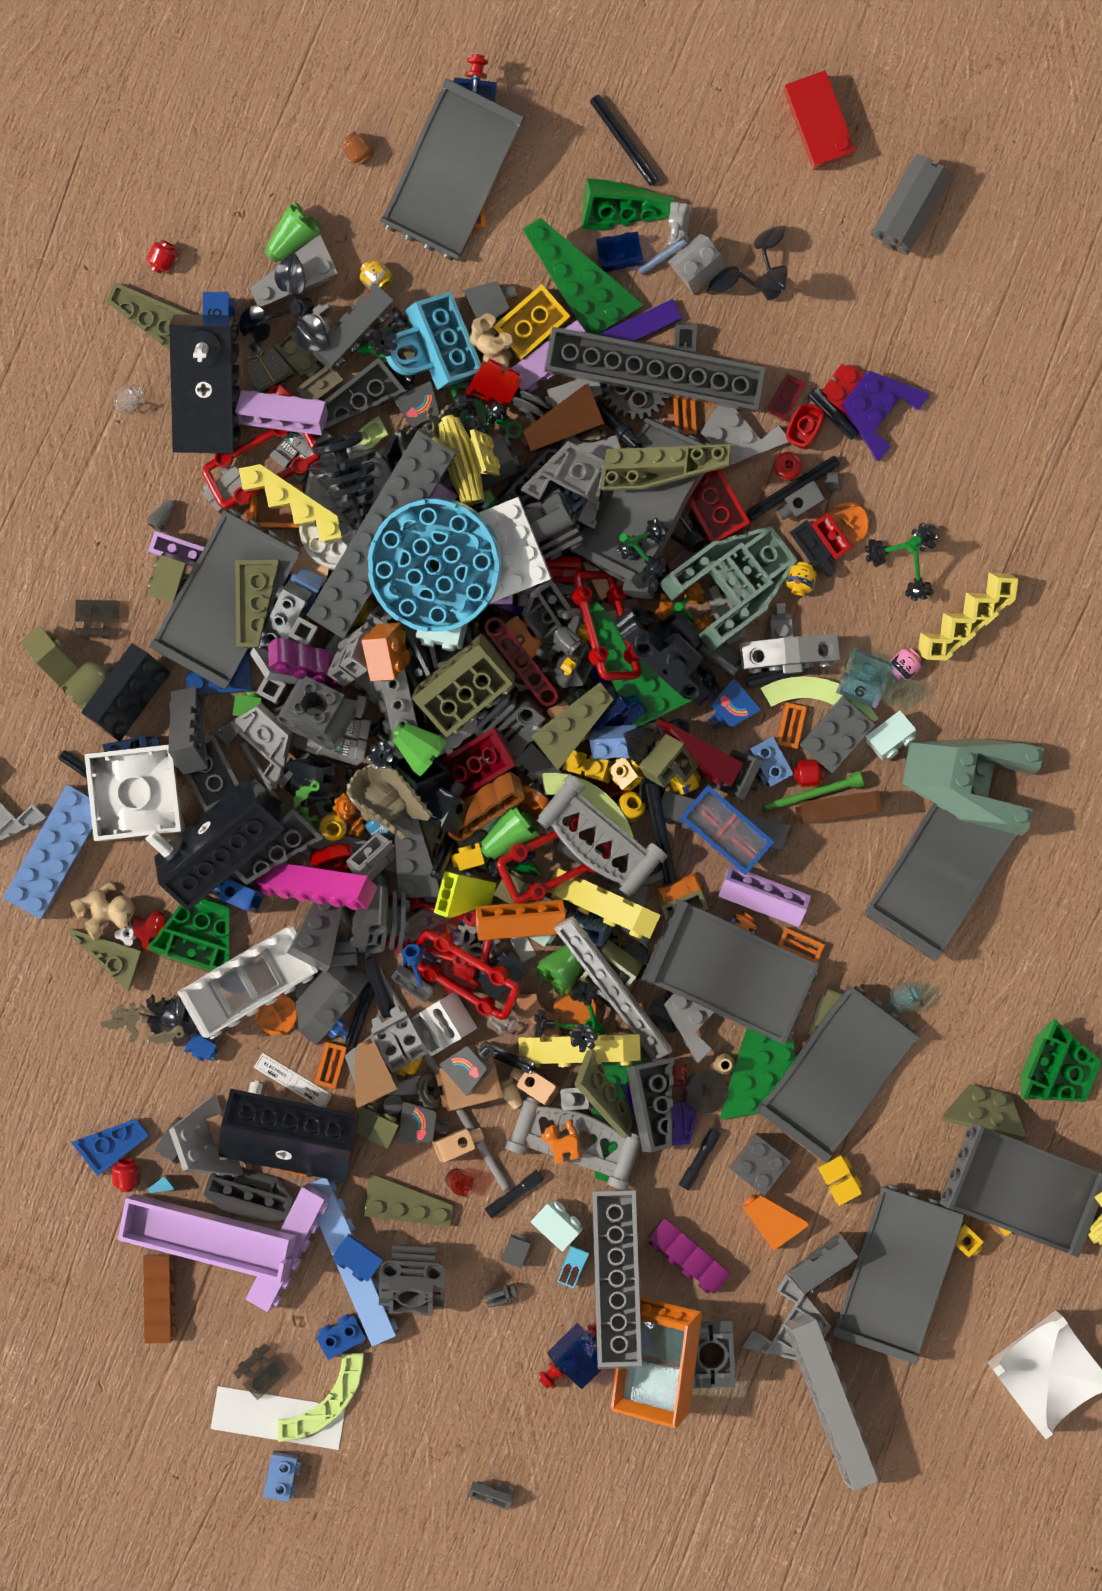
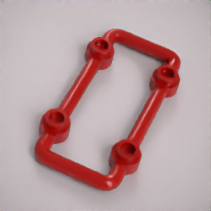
M271 429L236 447L234 453H216L214 459L203 466V477L219 507L227 509L236 504L247 505L250 503L253 495L265 490V488L244 492L243 487H239L234 491L233 497L225 500L211 470L217 467L228 468L231 466L234 458L274 437L285 438L289 435L290 431ZM303 433L312 451V446L317 444V441L313 434ZM313 453V455L306 459L296 457L292 460L290 467L275 475L283 480L294 474L305 475L309 470V466L317 463L321 455Z
M603 571L576 572L573 576L575 590L572 592V598L576 604L580 605L592 647V650L589 652L590 661L597 666L598 673L604 680L638 679L641 676L639 663L641 659L635 654L634 647L625 639L626 649L623 652V657L628 664H631L633 671H607L605 662L608 659L609 652L605 647H600L588 601L591 600L592 592L590 588L583 586L582 580L608 581L610 589L607 590L606 596L608 601L614 604L617 617L625 612L622 601L625 599L626 593L623 591V587L617 585L615 577Z
M569 817L564 826H569V830L575 832L578 828L579 817ZM554 830L525 845H512L509 853L501 856L497 861V868L512 900L517 904H522L529 900H542L547 891L586 872L596 873V871L583 863L544 884H531L526 893L519 895L505 864L512 860L517 862L526 859L528 852L559 838ZM607 841L601 843L605 854L602 855L604 859H609L611 855V843Z
M397 894V903H399V902H400V898L398 897V894ZM392 895L388 897V904H391ZM420 897L406 898V900H410L409 910L411 911L418 910L419 908L432 912L435 910V903L421 900ZM476 909L454 918L462 919L466 925L474 927L476 926ZM389 936L386 937L385 944L389 945ZM395 937L393 948L395 951L401 952V950H397L398 937ZM407 937V942H403L402 949L416 943L411 942ZM493 939L484 940L480 960L486 964L489 959ZM424 945L425 950L433 957L452 961L456 967L462 969L469 966L474 967L451 952H440L436 948Z
M430 929L423 930L418 937L416 945L419 947L424 946L428 938L434 942L436 949L440 952L450 951L489 975V979L494 985L502 986L504 984L511 989L503 1011L496 1008V1002L492 997L487 996L481 999L442 975L441 968L436 963L426 965L421 962L417 966L418 970L422 972L423 978L430 983L437 981L476 1005L477 1011L483 1016L491 1014L500 1020L508 1019L520 993L518 983L508 977V970L503 966L493 968L453 944L454 939L449 933H441L439 935Z

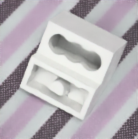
M455 992L410 1018L430 1056L440 1052L477 1029L473 1019Z

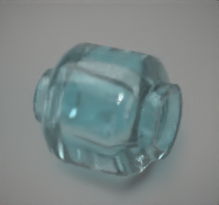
M904 982L891 989L888 1002L894 1011L897 1010L901 1014H905L919 1007L922 996L915 984L911 985L909 982Z

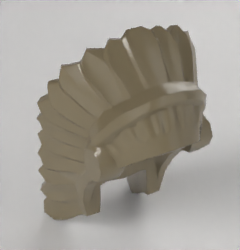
M371 764L362 770L359 769L355 772L354 777L351 778L350 783L347 784L346 792L348 798L361 811L363 819L366 821L372 820L382 825L393 834H396L402 841L407 839L406 836L392 823L402 812L406 811L412 819L426 821L433 815L426 809V804L421 802V797L416 796L415 790L410 787L409 783L404 781L403 776L399 775L398 769L393 770L390 765L385 769H374Z

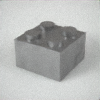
M755 1133L731 1163L729 1169L765 1196L791 1161Z

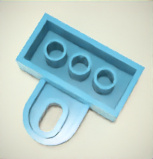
M451 291L415 302L404 310L411 329L396 334L397 338L393 342L397 344V349H390L391 355L386 356L391 368L402 375H413L429 370L437 390L473 379L481 363L474 346L470 342V336ZM406 347L411 348L414 351V357L406 360L398 357V350Z

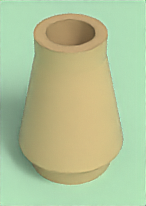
M722 1053L715 1057L713 1066L717 1073L727 1075L733 1071L735 1061L731 1055ZM723 1061L729 1063L726 1069L721 1067Z
M511 1076L501 1079L499 1083L503 1098L508 1102L512 1110L522 1106L523 1101L516 1079H513Z

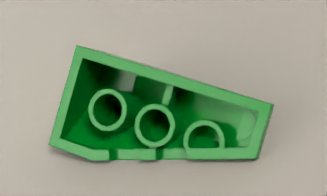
M587 178L582 201V229L607 230L610 229V226L623 224V226H628L630 222L640 220L649 222L669 218L670 204L674 202V198L610 180Z

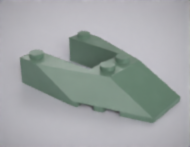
M768 526L743 535H735L721 541H713L668 574L659 585L668 597L673 600L707 574L712 576L735 606L699 634L703 642L713 652L767 610L768 605L777 594L779 587L788 576L797 558L773 527Z
M978 738L911 742L909 744L902 785L923 798L933 801L939 808L949 811L961 821L1023 836L1030 828L1033 809L988 798L993 767L998 766L1034 775L1041 768L1044 748L1025 743Z

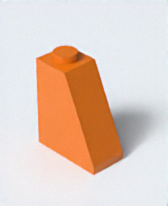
M753 1194L744 1200L745 1205L742 1207L773 1250H776L809 1226L806 1220L761 1194L757 1196Z

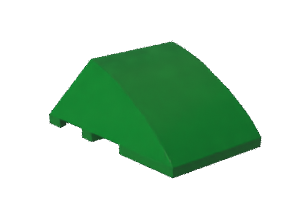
M202 899L189 911L179 905L169 921L159 931V934L148 945L147 949L168 960L199 970L210 972L229 961V907Z
M1053 1019L1037 1034L1021 1072V1099L1086 1102L1102 1062L1073 1037L1056 1019Z

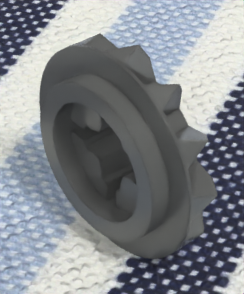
M429 1074L420 1077L419 1082L416 1083L418 1088L416 1093L419 1094V1101H422L423 1106L429 1107V1109L439 1107L441 1104L440 1095H443L441 1086L438 1087L436 1078Z

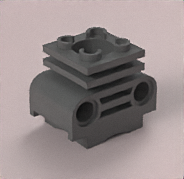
M560 488L551 492L544 499L545 502L543 504L539 501L523 507L537 543H540L539 548L541 551L544 550V560L547 558L553 560L562 555L561 552L568 547L570 550L581 545L584 537V531H579V522L575 524L576 515Z
M305 676L303 680L299 679L278 714L277 720L278 723L287 726L288 730L308 738L326 749L329 747L336 751L340 740L356 715V709L352 704L345 701L344 694ZM313 707L326 709L319 716L306 714Z
M516 686L507 694L502 695L501 693L495 698L496 702L488 709L486 707L481 709L480 715L477 717L478 722L476 726L479 730L484 726L483 733L496 727L515 760L523 753L526 745L534 740L531 735L544 726L543 721L547 719V713L543 711L545 706L540 704L530 689H526L518 695L519 689ZM541 696L542 700L548 703V701L543 696Z
M376 885L378 888L367 910L351 909L352 933L350 935V948H358V953H381L385 948L386 937L389 936V949L393 950L395 937H398L397 950H402L403 942H407V932H409L407 914L410 900H406V892L401 891L400 902L397 904V891H393L391 904H388V889L384 886Z
M407 1245L393 1246L392 1260L384 1262L380 1267L379 1306H389V1314L411 1312L424 1316H432L433 1309H444L445 1269L441 1264L436 1263V1248L428 1246L410 1247Z
M732 1320L701 1321L692 1389L735 1387ZM711 1342L719 1344L723 1351L718 1360L705 1362L699 1357V1352L705 1344Z

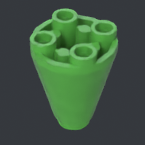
M295 201L286 208L266 245L267 248L264 250L266 255L276 263L304 247L319 234L321 235L322 232L318 226L320 223L312 215L307 217L303 213L304 209Z
M565 944L536 964L538 970L536 975L543 982L546 983L548 981L553 985V990L558 995L563 996L564 993L568 994L583 967Z

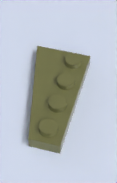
M114 282L106 300L110 306L169 351V325L173 315H190Z
M235 560L237 648H259L279 560Z
M598 683L531 735V737L555 768L559 770L614 699L604 686Z
M594 1049L587 1050L574 1085L621 1137H628L634 1118L622 1097H617L614 1083L607 1080L604 1066L597 1063L595 1059L597 1054Z

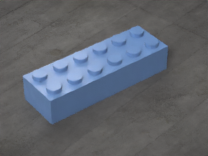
M66 785L3 896L5 900L39 919L45 918L93 833L90 800L87 794L71 785Z

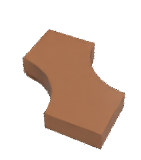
M519 993L516 1000V1016L525 1017L535 1025L537 1022L534 1021V1015L538 1014L539 1009H542L547 1020L561 1023L560 1014L547 1010L541 1003L538 993ZM546 1028L541 1037L561 1036V1028Z

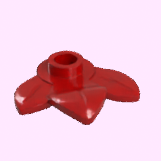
M160 910L154 911L147 918V921L139 917H135L133 921L134 935L141 940L143 949L150 953L154 952L147 949L149 939H155L159 931L166 924L165 917Z
M444 961L442 971L445 977L454 980L458 985L470 992L478 988L479 983L472 978L476 968L469 966L462 969L456 967L452 961ZM441 984V988L445 993H453L452 990Z

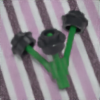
M536 850L528 852L526 859L520 861L518 866L506 865L507 869L527 872L535 877L539 876L541 870L534 862ZM491 858V861H487L486 872L492 878L501 876L497 868L498 859Z

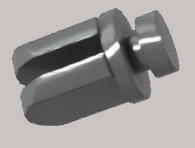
M507 1284L484 1293V1298L488 1300L486 1303L489 1308L504 1303H511L512 1296L514 1298L518 1297L516 1286L511 1285L508 1288Z

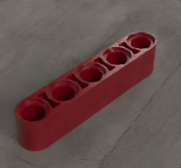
M497 617L488 619L485 623L486 634L540 704L545 707L553 706L558 699L554 687L503 621ZM498 622L501 626L498 633H491L488 630L490 623ZM506 639L514 642V648L510 651L502 648V642ZM523 656L527 659L528 663L524 668H519L515 665L517 657ZM536 673L541 677L538 685H531L528 678L531 674ZM551 691L554 694V700L550 703L544 702L541 697L543 692Z

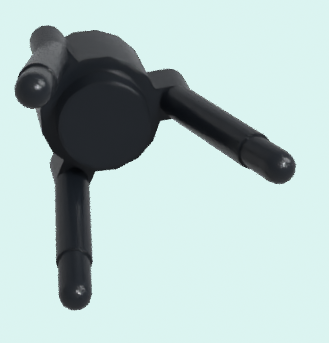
M692 513L688 515L695 530L691 529L682 516H680L679 522L687 531L684 534L685 541L673 533L670 537L681 544L687 551L690 549L692 551L699 550L706 543V536L701 531Z

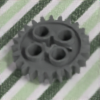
M605 384L607 387L602 389V392L608 393L604 400L612 401L609 404V408L616 406L615 414L623 411V418L627 414H631V420H634L635 415H639L640 420H643V414L645 413L650 418L651 410L658 413L659 409L657 406H665L662 399H669V396L634 390L631 397L625 401L624 398L631 389L627 388L625 392L620 393L616 390L615 386ZM641 395L644 397L645 402L642 405H636L633 402V397Z

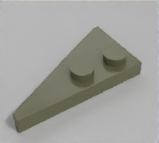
M70 929L69 933L73 939L85 948L89 955L100 966H103L125 990L130 991L143 951L103 938L93 940L87 933Z

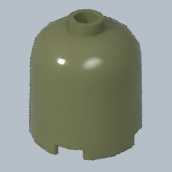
M86 662L60 689L65 694L67 692L72 696L71 700L83 710L109 675L111 669L104 663L100 666L96 662Z

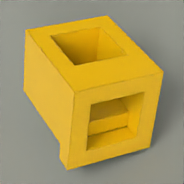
M479 843L475 844V849H472L470 845L459 848V853L451 855L454 868L458 867L459 871L485 864Z
M962 1223L956 1246L967 1257L971 1255L976 1256L983 1248L981 1246L983 1241L968 1226ZM965 1237L970 1238V1243L968 1245L963 1244V1239Z

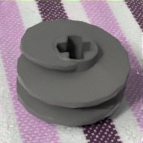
M518 390L516 397H513L511 400L513 407L532 423L537 421L533 414L540 418L545 415L538 407L547 412L551 410L539 396L532 392L528 393Z

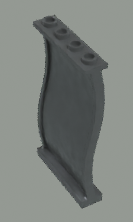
M445 79L383 217H381L380 222L384 223L383 227L392 232L398 230L404 233L403 237L412 242L415 239L423 242L422 246L430 251H434V249L441 251V256L451 261L454 258L459 259L509 149L526 117L450 79Z
M646 418L644 420L645 426L637 434V437L644 442L642 448L703 445L694 436L688 435L686 437L675 427L669 429L658 419L652 421ZM705 473L647 489L604 491L599 501V510L596 513L595 528L584 525L581 529L584 531L581 545L572 550L568 547L566 550L573 557H581V561L639 589L643 583L641 579L645 575L644 570L647 568V564L641 555H637L634 560H629V558L626 560L622 559L621 554L616 552V548L619 547L617 541L620 540V535L622 533L629 536L641 535L646 531L647 521L658 518L667 528L666 540L658 544L647 537L638 540L642 543L641 549L648 556L656 559L669 540L690 496Z
M232 508L229 511L223 510L206 546L178 593L156 637L149 646L151 649L224 689L229 687L235 672L248 648L236 647L235 560H279L268 607L269 610L277 598L275 595L281 585L284 586L298 557L302 553L298 550L299 546L289 540L286 543L281 541L279 534L268 530V532L260 529L261 525L252 519H249L248 522L241 518L242 514Z
M936 803L932 804L885 881L862 913V915L934 962L942 955L943 950L961 925L997 864L1017 836L1016 834L961 821L949 811L939 808Z
M676 900L641 980L681 996L778 1043L786 1044V1041H789L793 1035L794 1029L792 1027L795 1021H798L801 1017V1006L810 996V985L819 975L818 967L820 964L780 948L685 901Z
M850 985L846 987L844 993L822 1019L788 1070L763 1102L759 1103L755 1109L826 1163L860 1119L896 1065L912 1045L920 1039L915 1035L916 1029L909 1024L905 1026L898 1022L900 1017L892 1011H889L887 1014L881 1009L883 1005L874 998L871 1001L864 996L866 992L857 985L854 988Z
M971 1123L965 1133L962 1148L957 1153L955 1166L950 1171L947 1186L941 1194L940 1204L1079 1257L1099 1207L1095 1196L1102 1192V1173Z
M887 1184V1187L882 1186L880 1189L873 1217L833 1336L912 1364H917L966 1214L940 1206V1201L929 1198L928 1201L920 1199V1194L908 1191L907 1194L899 1192V1187Z

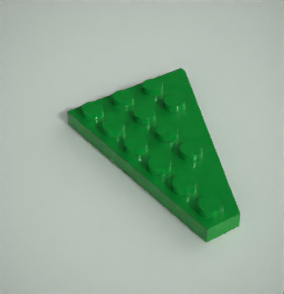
M746 1028L720 1113L721 1120L758 1114L755 1110L758 1104L763 1102L796 1058L792 1037L789 1041H786V1044H783Z

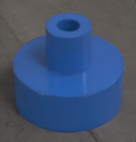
M340 1017L327 1034L332 1039L337 1034L344 1039L349 1033L343 1028L346 1021Z

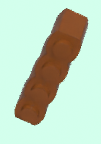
M512 772L503 773L494 783L487 784L477 794L468 796L464 801L469 803V808L456 836L449 832L448 836L458 842L470 837L474 831L488 825L491 820L502 816L509 808L520 804L525 798L520 778Z
M171 1254L143 1256L145 1343H171L173 1338H176V1324L172 1325V1316H176V1303H172V1294L176 1293V1283L171 1278V1273L175 1272V1259H171Z

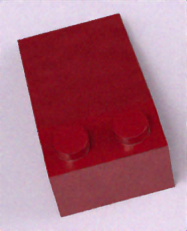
M656 720L655 723L664 733L685 744L698 765L697 770L704 774L702 778L721 787L724 784L733 785L743 765L742 762L672 724Z
M496 727L439 760L450 771L448 790L451 789L455 781L466 787L460 798L471 794L517 765Z

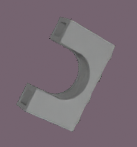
M578 379L547 389L548 395L544 397L546 404L553 409L587 383L590 385L594 399L603 397L600 383ZM617 435L592 443L582 442L575 437L559 443L562 448L569 441L604 461L606 449H621Z
M298 617L288 636L290 637L289 640L294 643L307 644L312 647L321 630L317 626ZM264 678L256 693L279 706L292 683Z

